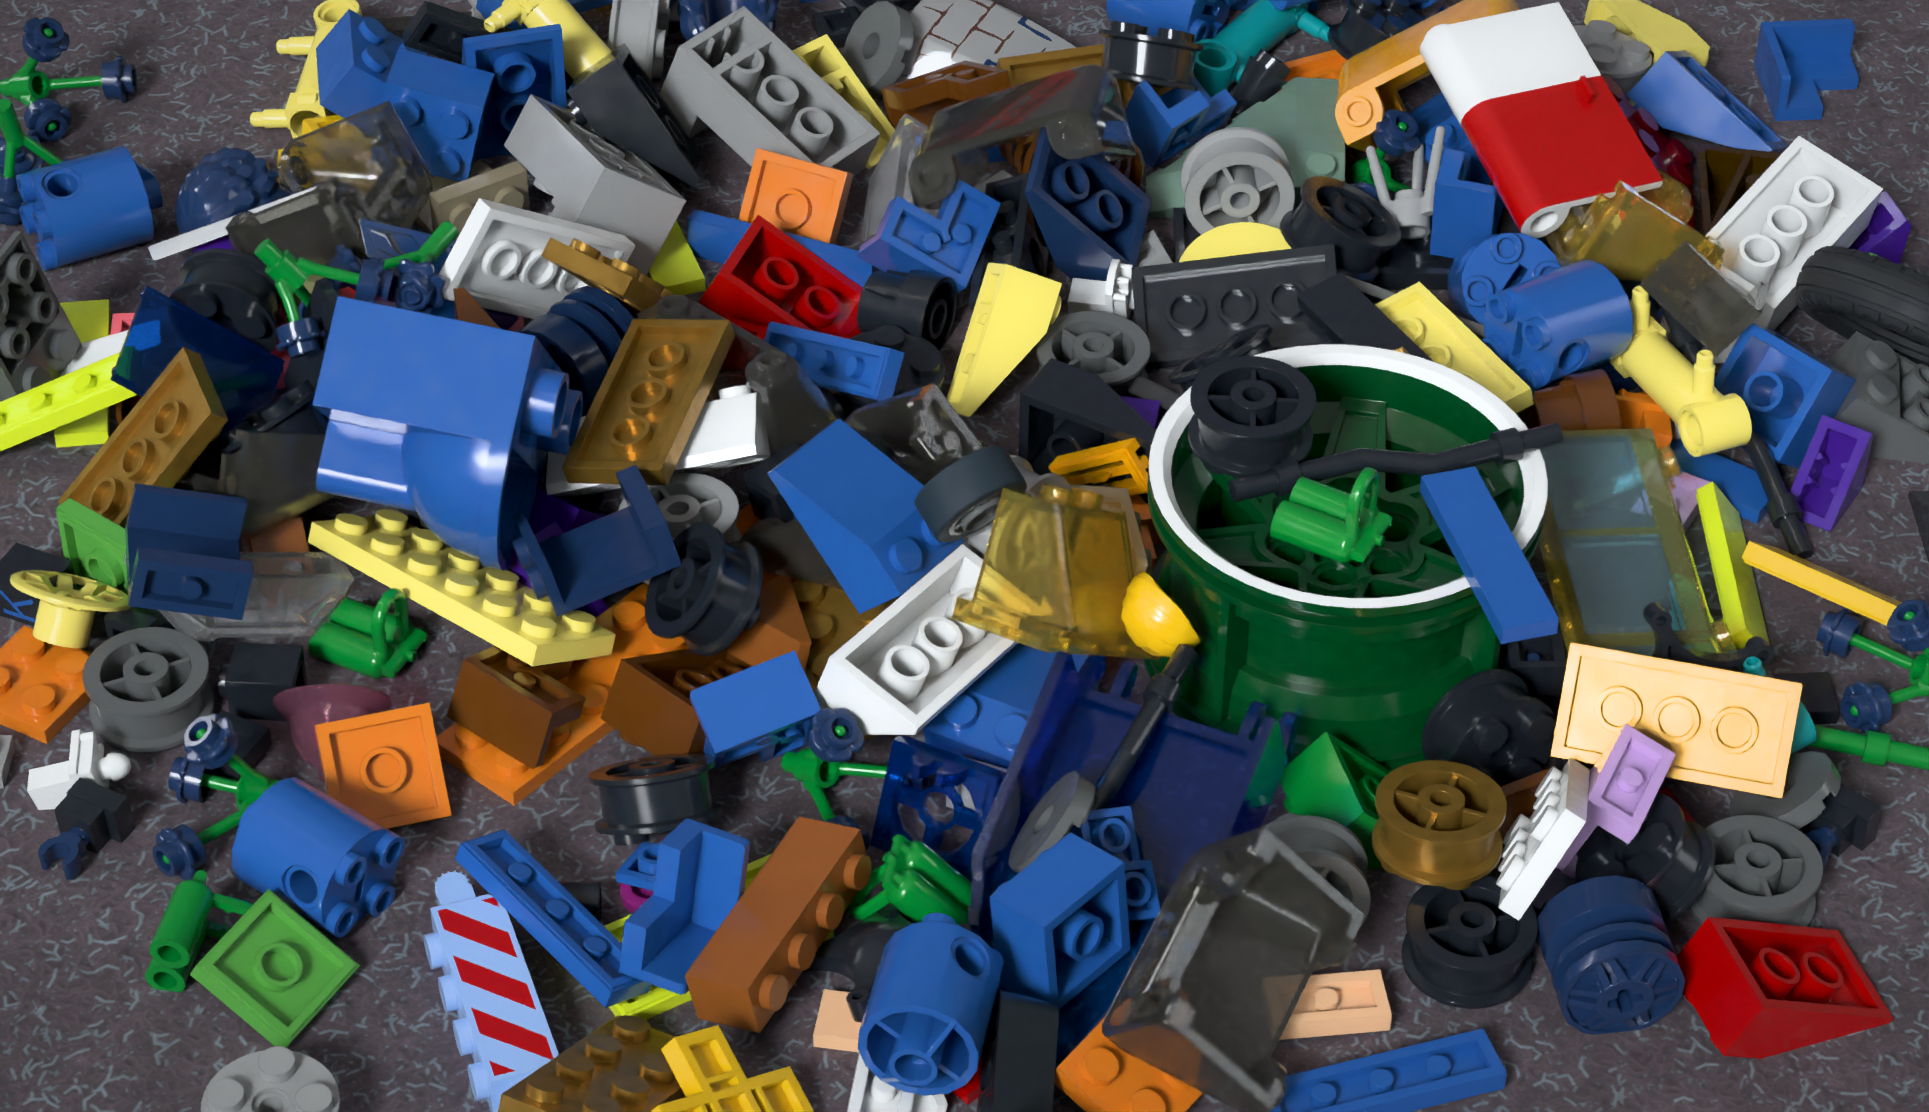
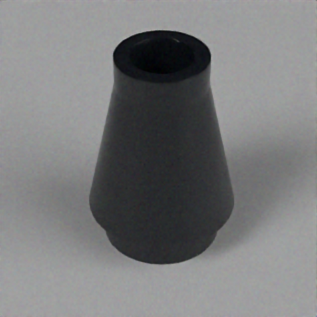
M1260 48L1255 57L1250 55L1232 94L1233 99L1237 103L1233 112L1239 115L1257 102H1264L1278 93L1282 86L1288 83L1285 79L1292 70L1262 48Z

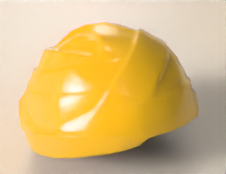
M1143 571L1132 579L1126 589L1127 593L1122 602L1121 619L1125 625L1126 632L1135 645L1153 656L1171 657L1179 644H1186L1194 649L1201 643L1202 638L1194 630L1184 611L1162 590L1149 574Z

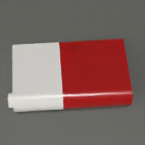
M1559 2L1453 24H1440L1426 33L1419 52L1520 233L1533 238H1540L1561 226L1571 207L1661 187L1663 179Z

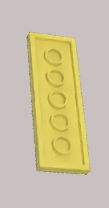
M381 509L376 511V515L364 517L342 513L336 515L335 520L315 521L311 524L308 543L390 588L395 587L402 590L406 597L531 666L612 654L616 634L596 624V618L593 615L579 610H572L557 617L548 597L537 600L533 589L518 582V575L507 570L502 571L484 567L479 559L467 556L446 545L431 530L420 529L408 523V517L401 512Z

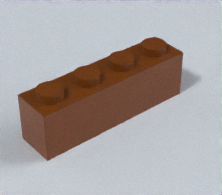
M801 816L797 818L685 974L697 1019L761 1033L774 1012L782 1008L788 992L803 970L811 966L817 950L831 930L838 927L844 911L855 895L869 881L871 860L867 856L860 829Z

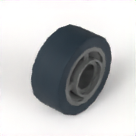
M993 445L968 454L943 469L918 492L914 504L938 542H952L979 531L1007 512L1023 496L1027 489V483L1003 446Z

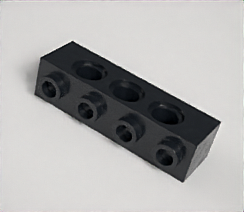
M1029 173L986 184L985 194L1001 204L973 270L969 306L972 312L974 311L988 263L1007 264L1046 278L1049 249L1024 194Z

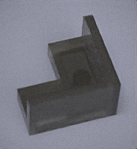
M1687 241L1682 242L1664 260L1659 258L1645 272L1640 284L1648 294L1703 346L1710 350L1715 357L1726 349L1761 315L1769 287L1760 281L1745 296Z

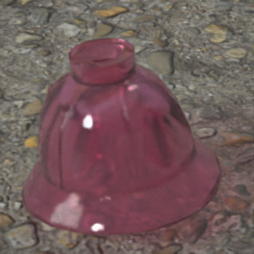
M355 684L299 686L281 691L273 697L274 707L290 724V732L295 749L307 765L318 770V778L322 782H325L314 725L389 711L392 706L389 695L381 690Z

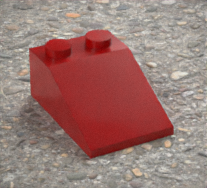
M757 215L695 307L709 315L707 319L726 320L727 317L765 327H768L771 321L850 339L861 334L857 324V312L863 288L760 215Z
M1708 917L1677 955V960L1685 978L1683 994L1694 1006L1710 1033L1712 1043L1720 1050L1723 1056L1762 1059L1889 1024L1894 1019L1838 930Z

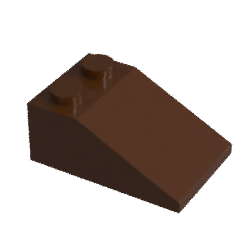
M688 648L621 659L601 719L618 730L619 736L625 742L643 747L654 756L683 753L705 754L703 749L706 735L690 701L691 691L753 666L727 653V648L713 656H700Z

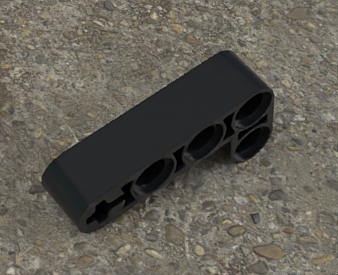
M1003 990L997 991L995 1006L982 1050L977 1112H1052L1059 1025V1006L1057 1003Z

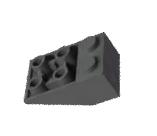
M14 231L0 249V402L59 378L82 348L78 336L21 231Z
M1856 331L1828 360L1829 364L1857 379L1834 419L1873 434L1870 458L1929 464V367L1924 364H1916L1894 352L1886 343L1878 340L1874 341Z

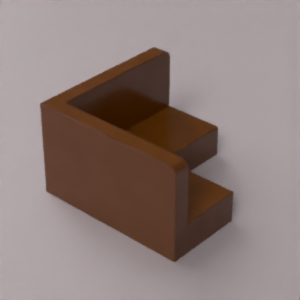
M970 61L958 62L881 88L888 121L903 142L912 140L914 132L947 128L972 119L999 126L1008 106L1014 101L1007 70ZM1016 110L1010 118L1007 128H1011L1018 117Z
M493 646L463 659L447 717L527 767L535 769L543 764L553 729L579 718L586 698L557 681L569 675L573 661L531 666L502 649Z

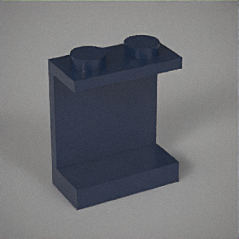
M637 465L616 472L628 507L551 539L538 543L524 512L521 511L513 515L520 536L511 539L522 569L526 572L537 600L548 597L557 617L682 565L667 522Z
M135 483L125 527L128 606L242 620L253 577L252 562L240 560L239 538L247 508V498Z

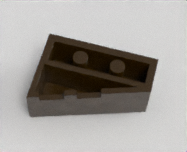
M1697 144L1703 238L1782 153Z

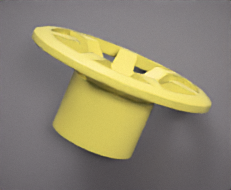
M47 570L19 571L10 577V583L13 587L25 594L40 599L33 636L43 642L68 648L87 647L96 611L119 612L128 610L131 607L128 606L127 594L106 583L87 577ZM57 575V587H53L49 578ZM73 584L83 585L84 587L80 591L73 589Z

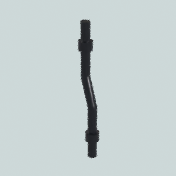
M1674 292L1665 294L1658 300V303L1670 329L1668 341L1694 366L1697 353L1704 348L1703 339L1697 326L1690 324L1678 294ZM1752 428L1750 441L1741 447L1749 454L1768 499L1765 509L1774 528L1781 530L1791 554L1802 559L1810 558L1813 555V550L1800 522L1803 513L1794 494H1788L1767 442Z
M1555 422L1519 432L1514 427L1490 433L1488 440L1437 453L1356 448L1301 463L1290 459L1270 464L1269 471L1230 480L1228 488L1233 502H1239L1275 493L1277 497L1290 495L1297 480L1303 476L1315 481H1322L1362 471L1365 467L1374 468L1377 472L1424 476L1473 467L1495 461L1498 465L1522 460L1524 453L1562 444L1563 434L1559 424Z
M1179 644L1162 673L1155 674L1151 678L1142 694L1144 701L1142 707L1094 785L1096 794L1091 810L1107 809L1161 718L1164 714H1169L1173 711L1183 693L1181 684L1198 656L1191 646Z

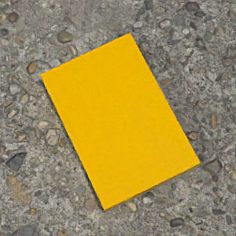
M1749 541L1742 555V559H1744L1746 564L1886 626L1893 610L1902 603L1778 547Z

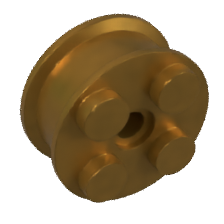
M1427 760L1406 764L1391 771L1378 785L1375 806L1380 818L1373 828L1372 846L1375 855L1387 872L1423 885L1463 890L1470 887L1474 881L1489 874L1497 866L1503 847L1501 834L1498 829L1505 820L1507 802L1500 786L1488 775L1475 768L1456 762Z

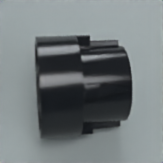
M918 269L911 270L910 273L892 270L873 272L864 285L858 304L857 324L860 333L876 330L883 325H895L900 327L905 333L926 339L940 352L948 341L954 324L957 307L955 283L950 277Z

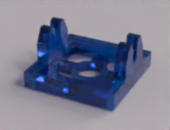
M905 735L893 739L870 845L888 852L891 851L892 838L897 834L903 835L910 842L915 841L904 827L898 811V804H904L917 809L920 819L926 825L922 842L974 884L983 873L1006 772ZM930 774H937L934 785L929 786L924 791L904 784L905 779L910 775L912 778L922 779ZM963 783L970 792L976 810L964 806L961 795L957 792L955 786ZM941 792L952 801L954 815L950 821H938L929 813L927 799L930 793ZM956 824L973 830L970 839L959 848L947 851L940 850L945 830L950 829Z

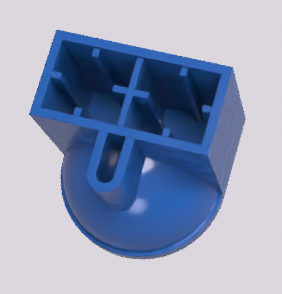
M338 296L312 404L329 419L317 470L316 489L318 492L416 511L431 532L446 545L467 556L479 559L484 567L505 571L511 566L510 549L513 548L511 539L520 536L513 515L523 511L528 523H530L547 451L568 455L580 427L583 393L569 389L568 373L560 369L534 335Z

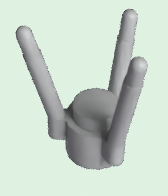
M1438 126L1435 131L1424 192V145L1422 143H1419L1418 147L1414 150L1412 189L1398 191L1395 193V200L1390 199L1375 147L1368 146L1366 148L1369 167L1380 204L1396 220L1400 228L1401 238L1403 239L1422 238L1431 233L1430 216L1433 215L1435 182L1441 165L1446 132L1443 126Z

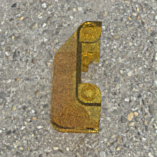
M1657 167L1656 169L1663 179L1661 187L1637 192L1636 189L1619 180L1614 187L1616 194L1613 198H1608L1599 193L1594 202L1571 207L1563 224L1555 231L1546 235L1558 263L1562 266L1580 260H1593L1604 265L1620 280L1688 286L1697 285L1702 280L1705 282L1710 281L1722 265V255L1725 249L1713 237H1706L1687 225L1693 213V206L1690 205L1691 193L1684 184Z

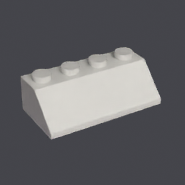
M1798 136L1688 255L1687 260L1717 317L1740 333H1742L1748 321L1775 330L1797 305L1795 297L1797 292L1796 282L1806 260L1811 255H1814L1816 250L1825 246L1849 248L1868 227L1883 188L1801 136Z
M750 385L719 390L720 400L704 403L673 473H702L764 461L778 452L768 395L758 392L751 393ZM586 416L581 417V422H580L579 430H580V428H581V426H582V424H583V422H584ZM548 452L547 495L577 497L621 488L620 484L568 483L562 469L567 455Z
M961 544L829 657L814 692L815 697L823 709L830 708L832 711H835L837 708H844L854 714L858 720V728L863 731L864 735H916L1047 617L1049 611L965 545Z

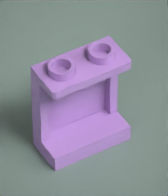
M1625 723L1590 770L1586 823L1555 868L1576 880V863L1578 858L1576 853L1597 826L1629 844L1638 833L1676 754Z

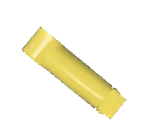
M356 0L324 1L314 11L313 18L317 28L315 36L290 37L289 39L277 41L276 49L279 54L308 56L295 93H290L285 109H265L263 112H253L250 115V123L253 127H264L266 129L288 128L291 131L293 140L305 141L302 138L303 119L337 115L320 105L316 47L349 9L362 16L360 6Z
M504 0L502 6L493 11L491 16L484 21L485 29L492 33L506 27L514 20L520 26L525 24L528 28L560 24L563 39L564 69L573 80L578 74L612 52L567 0Z
M1636 286L1632 290V299L1630 300L1633 314V336L1628 349L1619 357L1611 360L1610 364L1624 378L1631 377L1678 425L1684 447L1692 456L1700 457L1746 445L1750 441L1752 434L1749 411L1739 395L1736 393L1722 395L1714 387V354L1710 350L1699 351L1696 356V363L1693 366L1666 339V330L1650 316L1651 302L1649 300V290L1645 286Z

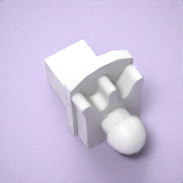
M1112 259L1106 281L1073 278L1068 297V313L1102 311L1129 319L1131 309H1134L1131 270L1133 265L1121 264L1120 259Z
M80 729L75 730L71 733L69 761L30 769L27 791L38 810L55 809L67 796L66 792L80 777L109 789L110 779L118 781L127 776L131 769V762L126 755L121 753H108L107 757H104V746L102 743L97 744L94 731L86 733Z

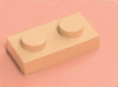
M1380 969L1262 979L1261 1000L1271 1041L1390 1030L1392 1013Z

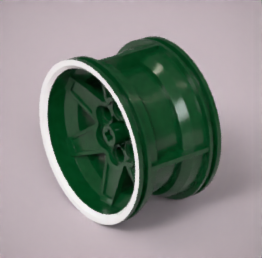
M1346 344L1296 346L1254 355L1275 359L1291 365L1303 373L1314 387L1316 408L1313 417L1309 421L1313 431V442L1311 451L1303 462L1356 448L1437 453L1488 440L1490 433L1513 427L1518 432L1528 429L1511 408L1482 385L1448 367L1414 355L1376 347ZM1190 387L1166 412L1156 429L1150 449L1147 484L1148 506L1151 518L1161 541L1167 548L1156 563L1150 576L1180 606L1194 630L1202 638L1201 643L1194 648L1198 656L1181 684L1183 693L1173 712L1192 730L1211 743L1236 756L1280 771L1325 732H1328L1390 771L1406 764L1426 761L1421 747L1422 733L1427 718L1437 702L1463 679L1485 670H1506L1503 644L1500 643L1420 493L1421 476L1423 475L1378 472L1380 483L1377 507L1380 512L1390 515L1393 521L1392 526H1389L1383 534L1385 541L1382 547L1375 545L1364 562L1352 560L1348 563H1339L1276 540L1270 536L1271 523L1280 503L1283 500L1289 501L1290 495L1277 497L1275 493L1233 502L1229 493L1228 482L1240 477L1210 472L1190 447L1188 427L1194 415L1190 402ZM1540 449L1524 453L1523 459L1503 465H1498L1495 461L1475 466L1528 562L1540 541L1547 503L1548 479ZM1361 471L1318 482L1351 493ZM1140 647L1144 666L1151 680L1155 674L1162 673L1170 657H1156L1145 652Z

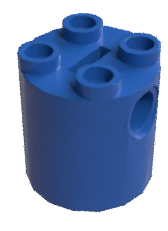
M1107 0L1106 11L1110 22L1111 20L1148 27V36H1158L1159 28L1172 29L1196 34L1195 43L1199 40L1212 39L1227 26L1224 23L1229 14L1230 7L1238 0Z
M125 146L115 147L16 175L21 198L24 203H27L26 205L19 206L21 221L27 235L36 233L39 242L36 243V252L44 271L153 240L154 227L151 210L161 208L163 205L160 187L153 171L146 169L136 162Z
M1524 233L1486 235L1468 243L1455 256L1448 273L1447 295L1457 316L1484 325L1486 301L1490 295L1558 269L1561 266L1556 255L1542 241Z
M1580 260L1490 295L1487 298L1484 313L1485 338L1481 341L1531 388L1532 392L1564 380L1566 375L1584 372L1619 357L1628 349L1633 336V314L1628 296L1619 280L1604 265L1593 260Z
M291 777L280 780L265 790L244 811L239 821L232 847V869L239 880L263 894L269 888L302 917L332 935L341 938L347 935L364 915L368 913L377 918L393 903L395 888L391 886L398 861L403 854L405 841L404 838L305 781Z
M929 913L923 917L921 922L912 923L895 932L884 947L859 1029L858 1050L865 1066L881 1081L903 1092L929 1096L948 1094L965 1086L978 1069L995 1006L997 991L1000 987L1004 964L1002 955L996 949L991 948L980 936L957 925L950 916L942 913Z

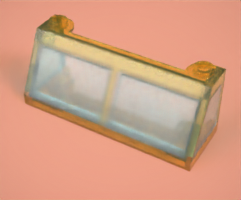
M1651 428L1562 431V444L1540 449L1546 467L1548 490L1544 524L1539 545L1568 653L1570 643L1573 642L1653 657L1655 650L1654 633L1650 625L1643 618L1644 608L1652 602L1662 604L1672 616L1671 626L1677 639L1686 646L1710 653H1728L1735 650L1736 647L1725 620L1721 618L1713 621L1709 612L1672 490L1676 488L1673 477L1681 475L1682 472L1671 445L1660 447Z

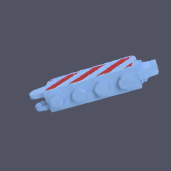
M456 870L454 872L447 871L446 874L442 873L441 877H437V882H435V892L439 906L430 908L433 932L423 935L426 955L431 969L440 967L443 969L445 976L438 977V986L445 1011L457 1010L459 1019L453 1020V1031L458 1051L461 1056L472 1054L474 1063L468 1065V1075L476 1101L487 1098L491 1112H498L502 1093L557 1057L559 1053L507 910L490 894L476 897L472 884H470V879H467V875H463L462 872L458 873Z

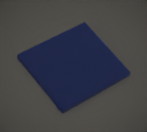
M147 286L141 292L139 304L116 365L111 370L110 380L143 397L182 347H185L201 355L228 418L217 438L240 424V420L266 403L269 406L271 405L280 374L284 370V360L150 286Z

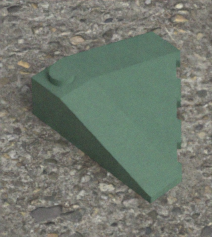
M1295 77L1283 85L1281 91L1264 102H1257L1233 118L1232 123L1225 127L1254 128L1268 134L1281 145L1288 157L1290 176L1295 190L1293 210H1296L1302 201L1300 190L1308 178L1324 176L1345 182V140L1335 117L1338 79ZM1192 147L1184 151L1181 158L1166 168H1159L1146 177L1145 194L1151 198L1147 217L1173 219V208H1185L1184 194L1181 186V169L1184 159Z

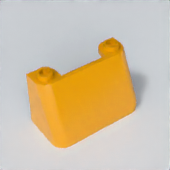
M1463 0L1347 60L1339 72L1335 107L1336 121L1347 146L1366 152L1368 146H1373L1377 149L1378 146L1374 141L1373 134L1377 131L1376 123L1383 120L1385 111L1394 109L1407 113L1397 91L1431 75L1419 52L1420 45L1430 29L1440 24H1453L1520 10L1515 0Z

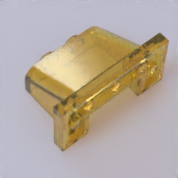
M1042 484L1040 492L1003 488L973 598L957 597L951 619L1044 652L1159 660L1161 658L1153 656L1135 645L1126 632L1125 625L1121 619L1122 602L1127 593L1126 589L1134 578L1126 512L1102 503L1104 496L1072 487L1070 491L1049 484Z

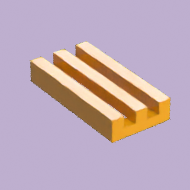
M1135 437L1060 455L1048 466L1052 473L1064 477L1072 485L1097 484L1105 482L1109 478L1130 473L1133 478L1098 486L1128 488L1130 497L1148 493V473L1146 469L1149 465V460L1146 455H1136L1135 452L1140 445Z

